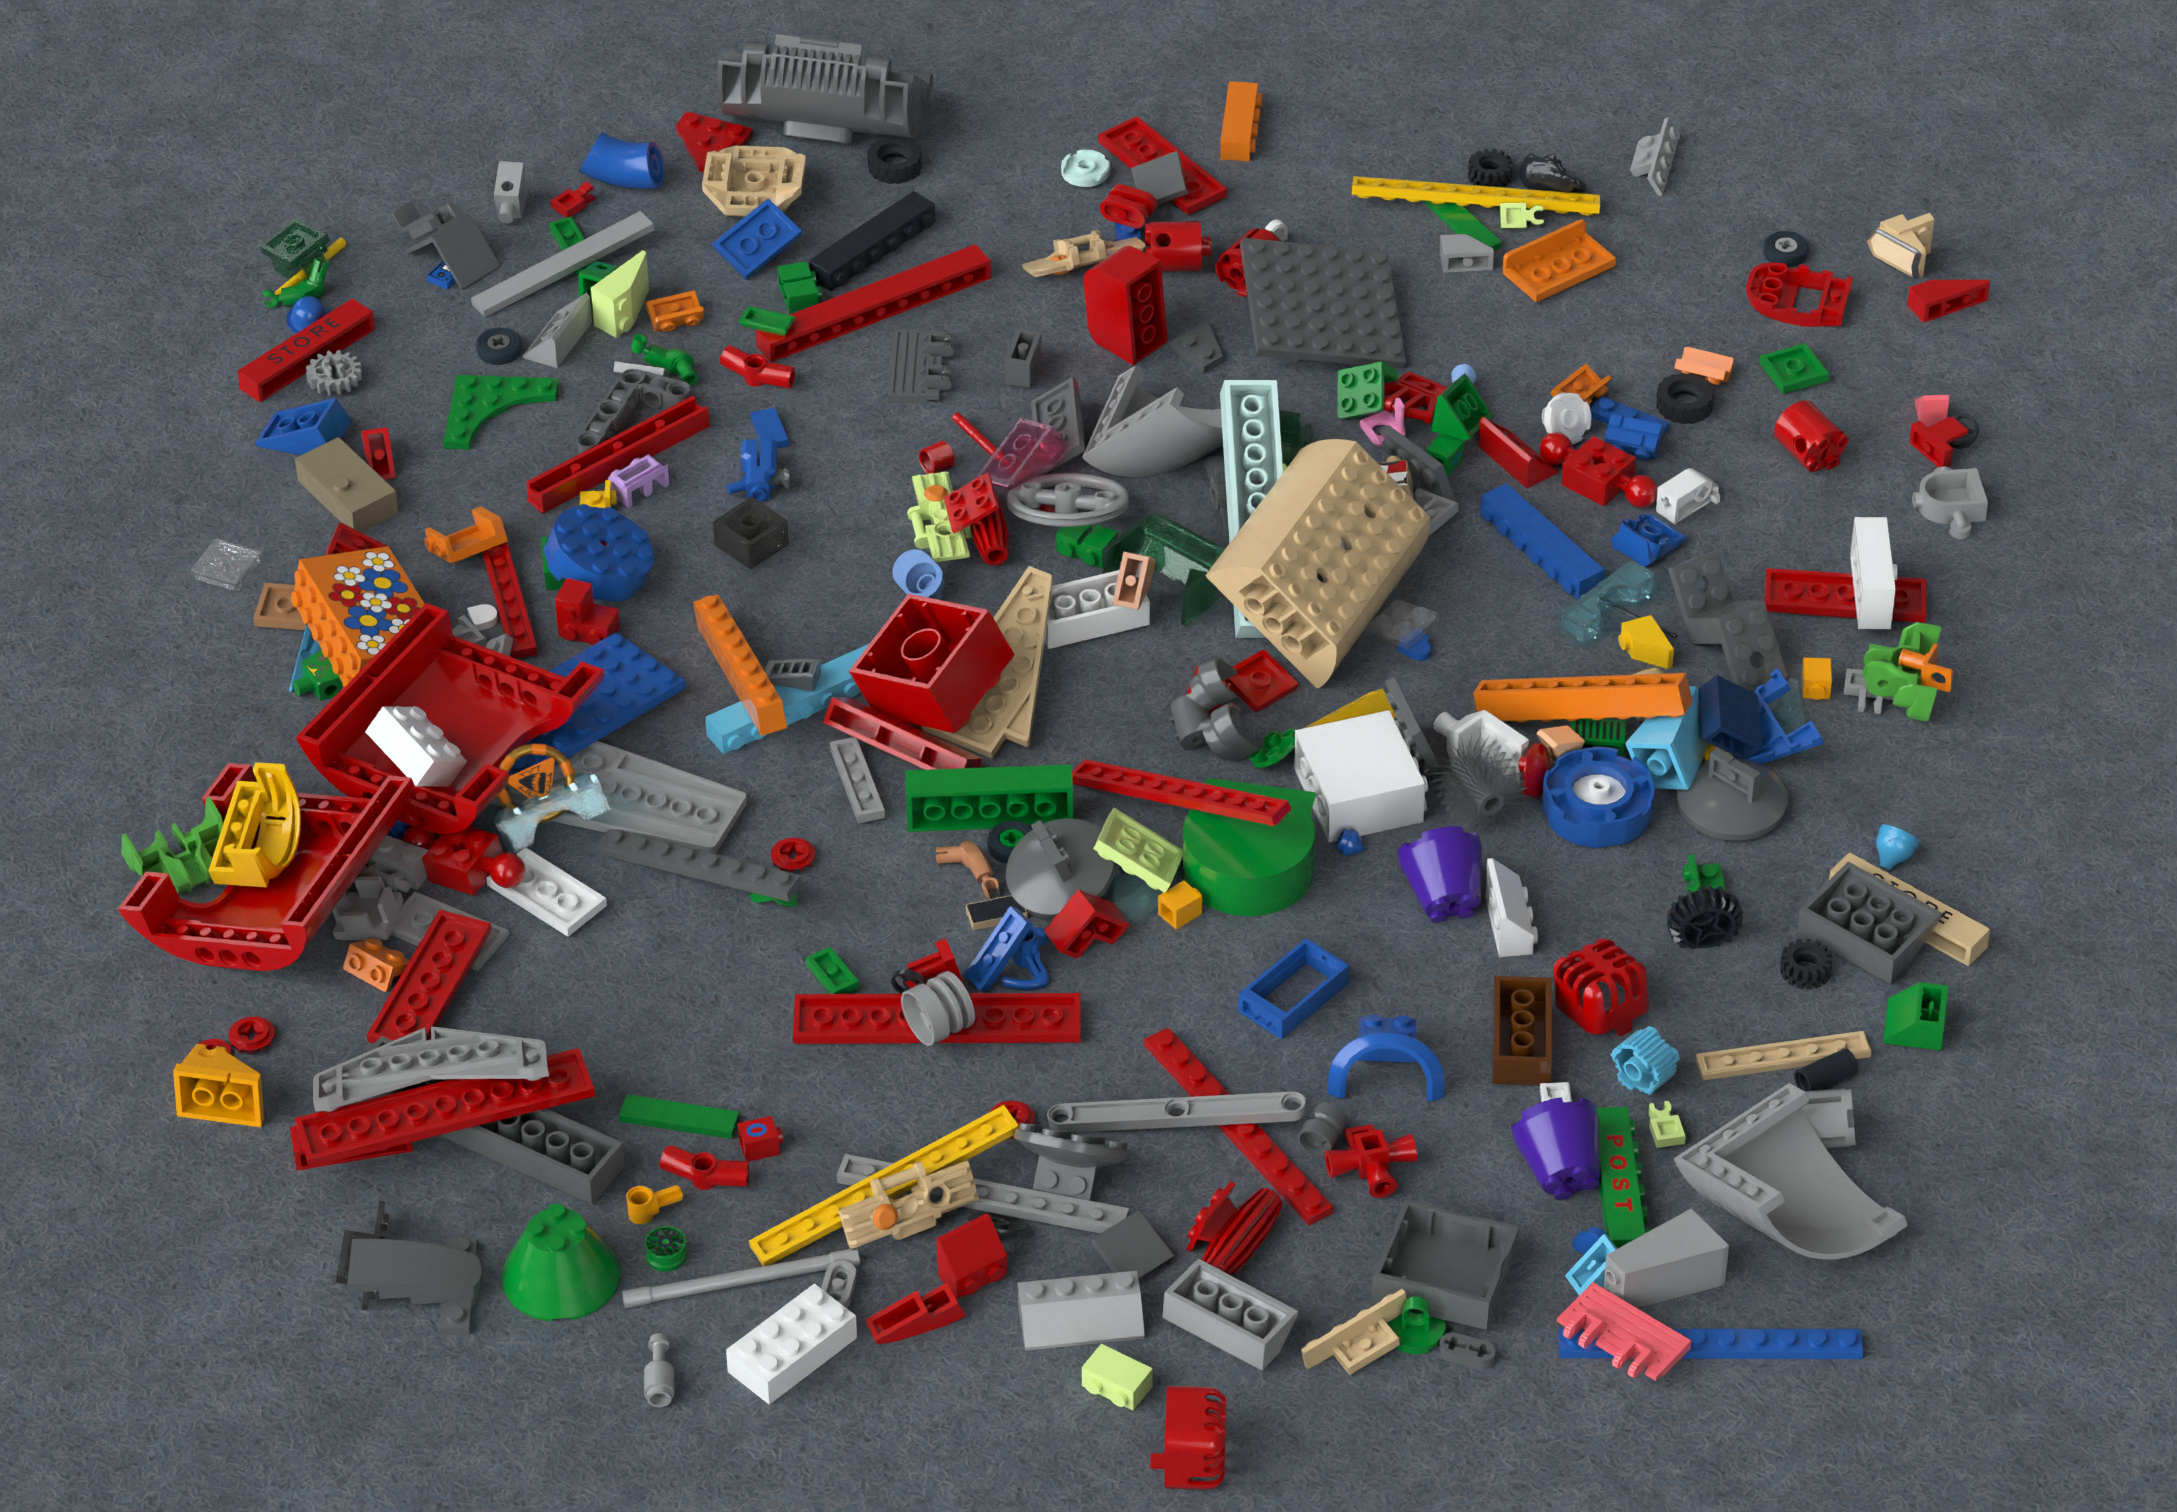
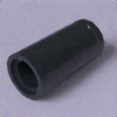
M1844 1048L1795 1070L1794 1080L1797 1087L1805 1092L1823 1090L1858 1073V1063L1853 1053L1849 1049Z

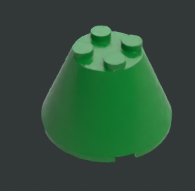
M551 1204L546 1210L537 1213L526 1225V1228L504 1262L501 1280L507 1299L522 1313L544 1321L564 1318L575 1320L599 1310L613 1297L620 1283L621 1268L618 1256L613 1248L580 1214L571 1209L564 1208L561 1204Z

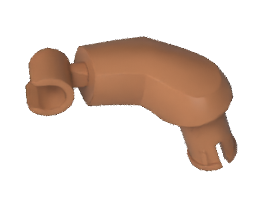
M963 841L960 846L936 847L938 865L962 862L965 867L972 871L977 882H982L983 892L987 898L990 899L988 893L990 889H996L998 894H1001L998 881L992 877L994 872L986 855L974 842Z

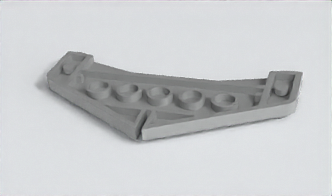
M432 1026L431 1040H427L426 1029L422 1028L316 1074L313 1078L315 1112L334 1111L346 1104L431 1079L539 1080L542 1077L549 1076L546 1044L539 1039Z

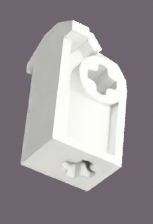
M1688 468L1658 487L1656 512L1676 524L1711 501L1715 504L1719 503V487L1704 474Z

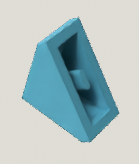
M1603 1234L1565 1275L1579 1296L1593 1282L1604 1288L1606 1255L1617 1250L1606 1234Z

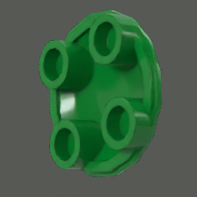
M1294 728L1279 734L1276 730L1269 732L1263 738L1265 743L1259 748V751L1249 755L1253 765L1256 768H1264L1285 758L1295 747Z

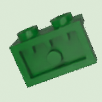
M1688 854L1687 865L1682 867L1683 881L1689 882V885L1686 886V895L1688 890L1692 892L1697 891L1699 886L1702 889H1706L1709 885L1713 889L1721 886L1723 890H1726L1721 864L1696 865L1694 854Z

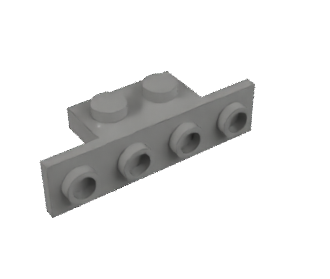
M1669 117L1664 119L1660 134L1646 136L1638 141L1630 168L1631 173L1635 177L1649 173L1647 179L1658 196H1663L1678 140L1680 139L1679 130L1672 124Z

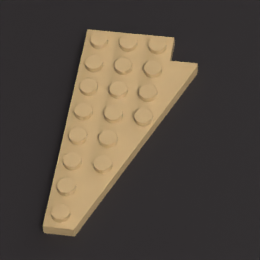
M1029 566L994 616L995 622L1015 655L1002 671L997 685L986 692L971 712L969 722L959 729L956 734L921 726L923 731L991 759L1005 739L1029 747L1053 587V577L1051 574Z

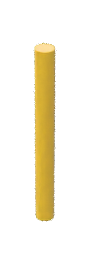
M340 237L316 257L322 258L320 267L324 259L328 261L347 245L345 239ZM314 260L276 290L275 294H281V288L298 285L308 278Z

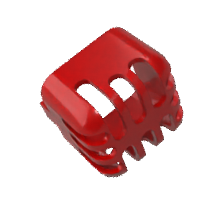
M1607 938L1597 939L1596 944H1587L1583 946L1582 951H1572L1568 954V957H1560L1554 963L1553 981L1556 1007L1586 1032L1598 1035L1616 1028L1617 1035L1621 1037L1632 1031L1633 1019L1648 1012L1649 996L1646 969L1634 957L1626 954L1625 950L1620 946H1616L1612 940ZM1599 982L1607 983L1611 993V1008L1606 1012L1604 1010L1603 994L1597 985ZM1615 982L1625 989V1001L1621 1005L1618 1002V991ZM1584 987H1586L1585 990H1584V992H1583V1007H1582V1006H1581V1002H1580V991H1579V990L1582 989V988H1584Z
M1167 1386L1165 1453H1150V1468L1164 1469V1488L1214 1489L1222 1484L1225 1476L1227 1402L1224 1393L1218 1388ZM1207 1396H1217L1221 1399V1402L1214 1399H1208ZM1220 1475L1218 1479L1213 1481H1195L1189 1479L1191 1477H1216Z

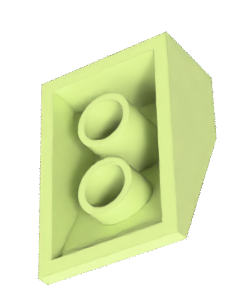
M642 250L591 287L594 326L615 338L624 332H628L634 325L649 292L647 254L645 251Z

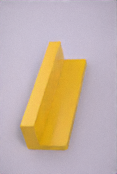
M1379 689L1365 694L1304 728L1388 710L1393 719L1396 716L1385 696L1384 689Z

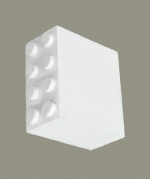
M1389 710L1295 730L1294 769L1304 791L1316 792L1313 810L1329 843L1337 841L1344 828L1348 830L1354 829L1359 833V836L1423 822L1424 812L1427 811V803L1424 796L1425 792L1428 791V783L1424 775L1421 776L1416 757H1412L1410 754L1408 740L1406 738L1403 739L1398 720L1394 721Z

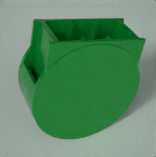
M1206 778L1205 784L1289 801L1291 811L1280 823L1270 826L1191 809L1186 816L1183 826V876L1185 882L1201 893L1202 903L1226 914L1262 916L1281 911L1293 905L1307 892L1313 879L1315 827L1311 813L1316 792Z

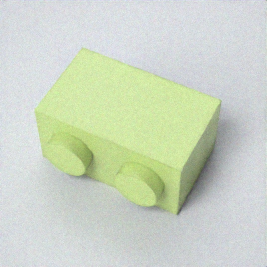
M1100 1344L1082 1366V1386L1092 1394H1100L1110 1399L1119 1407L1125 1406L1134 1411L1153 1387V1368Z

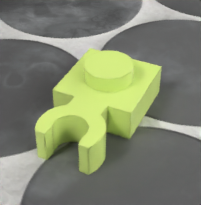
M1501 203V229H1526V222H1530L1535 226L1542 225L1544 220L1535 219L1534 212H1542L1543 207L1534 206L1531 210H1526V203Z
M1664 1101V1110L1662 1111L1655 1109L1654 1104L1650 1103L1649 1128L1656 1148L1685 1144L1686 1135L1679 1116H1671L1670 1102Z

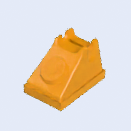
M196 1044L183 1062L176 1064L173 1074L178 1117L255 1127L262 1126L264 1107L261 1074L229 1054L226 1047L217 1046L213 1050H208L206 1045Z

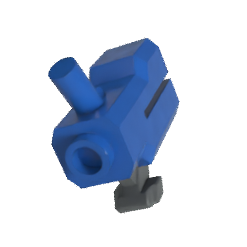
M758 439L741 442V469L746 473V476H743L741 481L726 485L729 495L746 490V500L760 502L770 500V490L776 487L777 484L782 483L786 489L790 488V471L786 468L782 470L778 467L777 441L761 439L760 463L759 456H757Z

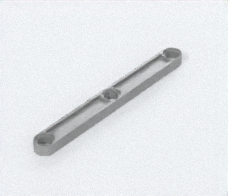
M1274 1092L1063 1103L1052 1106L1048 1110L1047 1117L1051 1129L1095 1132L1289 1122L1302 1119L1306 1115L1307 1107L1305 1097L1301 1093ZM1292 1102L1301 1105L1299 1109L1293 1111L1285 1107ZM1176 1108L1185 1111L1177 1117L1169 1114L1171 1110ZM1064 1114L1069 1117L1066 1121L1061 1123L1055 1122L1053 1120L1057 1115Z

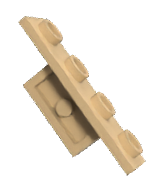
M1401 1289L1394 1294L1387 1295L1381 1302L1369 1309L1362 1310L1356 1317L1346 1323L1335 1326L1331 1332L1321 1338L1310 1341L1306 1347L1301 1349L1305 1367L1309 1369L1334 1355L1346 1372L1351 1375L1399 1346V1338L1388 1326L1387 1322L1403 1313L1404 1302L1407 1299L1405 1291Z

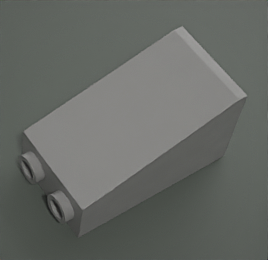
M1689 1209L1607 1254L1604 1289L1632 1306L1639 1308L1722 1286L1725 1284L1729 1245L1697 1213Z

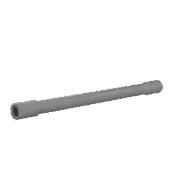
M857 1248L831 1252L828 1255L654 1287L645 1286L623 1290L624 1307L631 1308L660 1300L827 1270L831 1263L839 1260H845L854 1266H859V1253Z

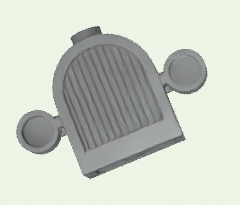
M1946 466L1938 467L1934 472L1922 479L1919 492H1913V507L1918 508L1920 513L1930 521L1950 524L1949 532L1954 538L1965 539L1969 537L1971 533L1970 522L1986 521L1988 501L1977 468L1952 470Z

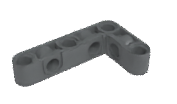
M638 369L625 370L578 435V455L621 433L640 405L664 411L691 397L690 385L681 380Z

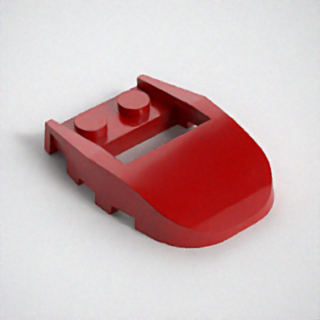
M1763 263L1753 268L1750 272L1746 284V295L1756 311L1780 322L1802 327L1841 326L1852 290L1853 277L1848 276L1847 280L1834 278V272L1823 270L1822 273L1809 270L1810 266L1799 264L1798 268H1787L1785 263ZM1799 287L1823 290L1817 310L1811 309V313L1797 312V308H1793Z

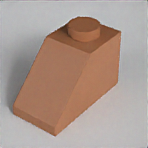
M1123 552L1112 604L1137 610L1140 609L1151 585L1156 559Z

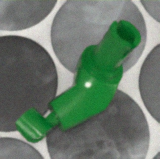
M314 258L309 278H306L298 285L281 288V294L278 295L273 290H265L262 295L273 298L270 301H264V304L269 308L276 307L279 302H283V306H291L302 297H320L326 290L324 280L330 262L324 259L320 269L322 258Z
M635 334L631 349L636 354L645 353L643 360L653 367L668 369L670 374L679 373L681 380L690 386L698 381V376L693 369L694 360L689 353L680 349L667 350L655 344L647 347L648 339L642 334Z

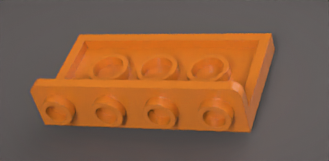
M1582 219L1511 250L1503 257V274L1536 303L1616 266V258L1586 233V222Z

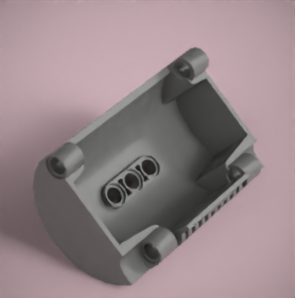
M776 34L772 55H769V44L750 41L745 42L742 53L725 51L723 60L718 61V97L720 108L724 115L784 123L783 136L821 140L848 145L852 143L853 131L916 139L926 118L933 87V74L910 71L909 74L891 72V59L868 56L865 66H860L863 45Z

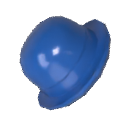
M302 297L297 300L294 307L287 313V326L296 334L331 311L324 307L323 303L315 297Z

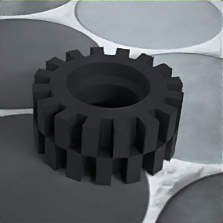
M1492 148V152L1484 149L1483 153L1480 150L1476 151V154L1473 153L1471 158H1469L1468 178L1471 183L1473 182V185L1501 187L1502 185L1506 187L1512 181L1513 160L1512 158L1510 159L1509 154L1504 155V151L1500 150L1497 153V149Z
M1806 938V942H1802V939H1797L1796 944L1793 941L1789 942L1788 947L1785 946L1781 955L1780 974H1783L1782 978L1784 981L1788 980V984L1791 986L1797 983L1798 989H1802V985L1806 986V990H1811L1812 985L1816 989L1821 987V983L1825 985L1831 977L1833 962L1831 950L1828 951V947L1825 944L1820 947L1821 942L1818 940L1815 943H1811L1809 938ZM1809 961L1814 963L1815 966L1804 967L1797 964V962Z

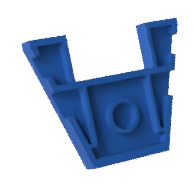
M1778 668L1770 674L1772 678L1764 686L1760 684L1754 691L1758 695L1763 747L1746 760L1759 764L1825 743L1812 721H1809L1788 735L1784 733L1768 707L1769 703L1791 690Z

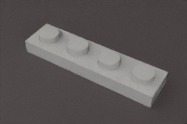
M851 737L830 742L831 754L858 824L885 818L884 807L857 738Z

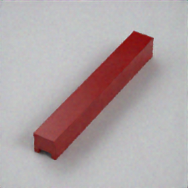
M694 396L675 404L527 481V501L542 514L580 495V491H587L605 482L613 471L628 467L634 459H642L647 455L653 457L710 427L708 408L706 406L700 407L696 403Z

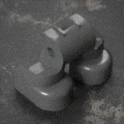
M1218 656L1198 667V674L1190 680L1192 693L1181 696L1171 703L1172 718L1170 721L1175 725L1177 734L1174 735L1176 740L1180 742L1181 747L1186 751L1207 742L1210 749L1222 760H1240L1259 751V747L1244 737L1234 725L1231 716L1241 712L1240 708L1235 704L1229 702L1215 709L1211 713L1210 718L1209 710L1218 704H1223L1236 697V693L1230 690L1223 680L1238 674V672Z

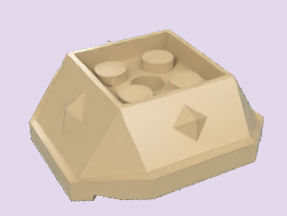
M732 146L724 148L719 152L716 150L707 152L702 189L725 216L746 217L768 198L785 213L790 204L802 194L806 156L800 153L796 154L785 147Z

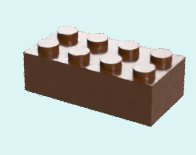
M1494 976L1492 1083L1525 1085L1550 1083L1552 1066V978Z

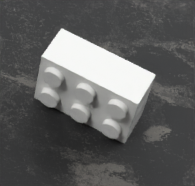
M416 706L382 707L366 730V733L407 777H412L415 786H450L467 762L460 754V749L443 736V731L426 718L427 715L422 709Z

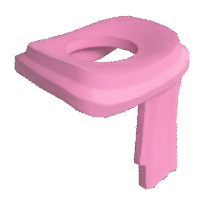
M1400 398L1395 399V413L1382 411L1360 420V427L1376 446L1383 447L1382 441H1384L1383 436L1377 435L1373 431V428L1376 426L1389 425L1403 436H1406L1404 405Z

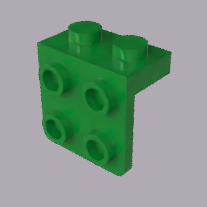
M1374 362L1372 364L1338 370V417L1340 419H1350L1382 412L1384 409V383L1397 381L1398 371L1390 367L1386 362Z

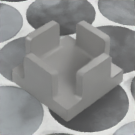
M380 876L356 877L354 883L358 893H348L347 896L345 892L332 910L336 920L333 930L335 939L366 940L367 938H375L378 940H388L404 901L401 892H392L391 887H385Z

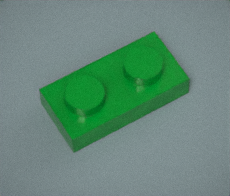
M831 947L806 957V966L829 994H849L859 989V981Z

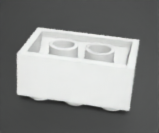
M1493 858L1487 859L1485 899L1499 957L1533 954V944L1538 943V933L1536 926H1531V923H1533V912L1531 906L1527 907L1526 905L1528 903L1527 887H1522L1518 874Z

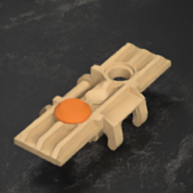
M968 1161L927 1176L922 1163L917 1162L910 1169L881 1180L877 1178L871 1180L873 1197L838 1211L849 1248L853 1249L889 1234H892L895 1240H900L936 1226V1218L941 1217V1214L979 1200V1196ZM914 1179L917 1181V1185L911 1188L912 1194L894 1200L883 1192ZM935 1187H941L943 1190L942 1198L938 1202H931L930 1192Z

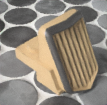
M1930 213L1907 221L1903 214L1880 222V227L1874 229L1867 236L1866 242L1873 256L1912 278H1921L1924 276L1926 255L1931 253L1934 218Z

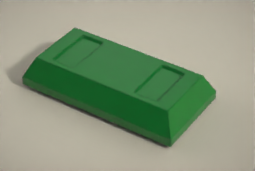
M748 306L738 322L746 328L785 336L795 317Z

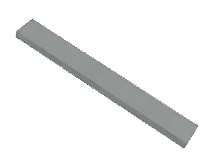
M639 211L471 298L472 305L484 317H487L654 231V223Z

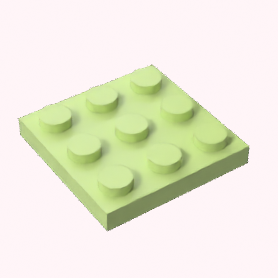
M1113 808L1108 815L1093 848L1102 858L1114 861L1128 874L1137 875L1145 880L1148 886L1155 890H1161L1164 893L1171 885L1183 856L1181 848L1116 808Z

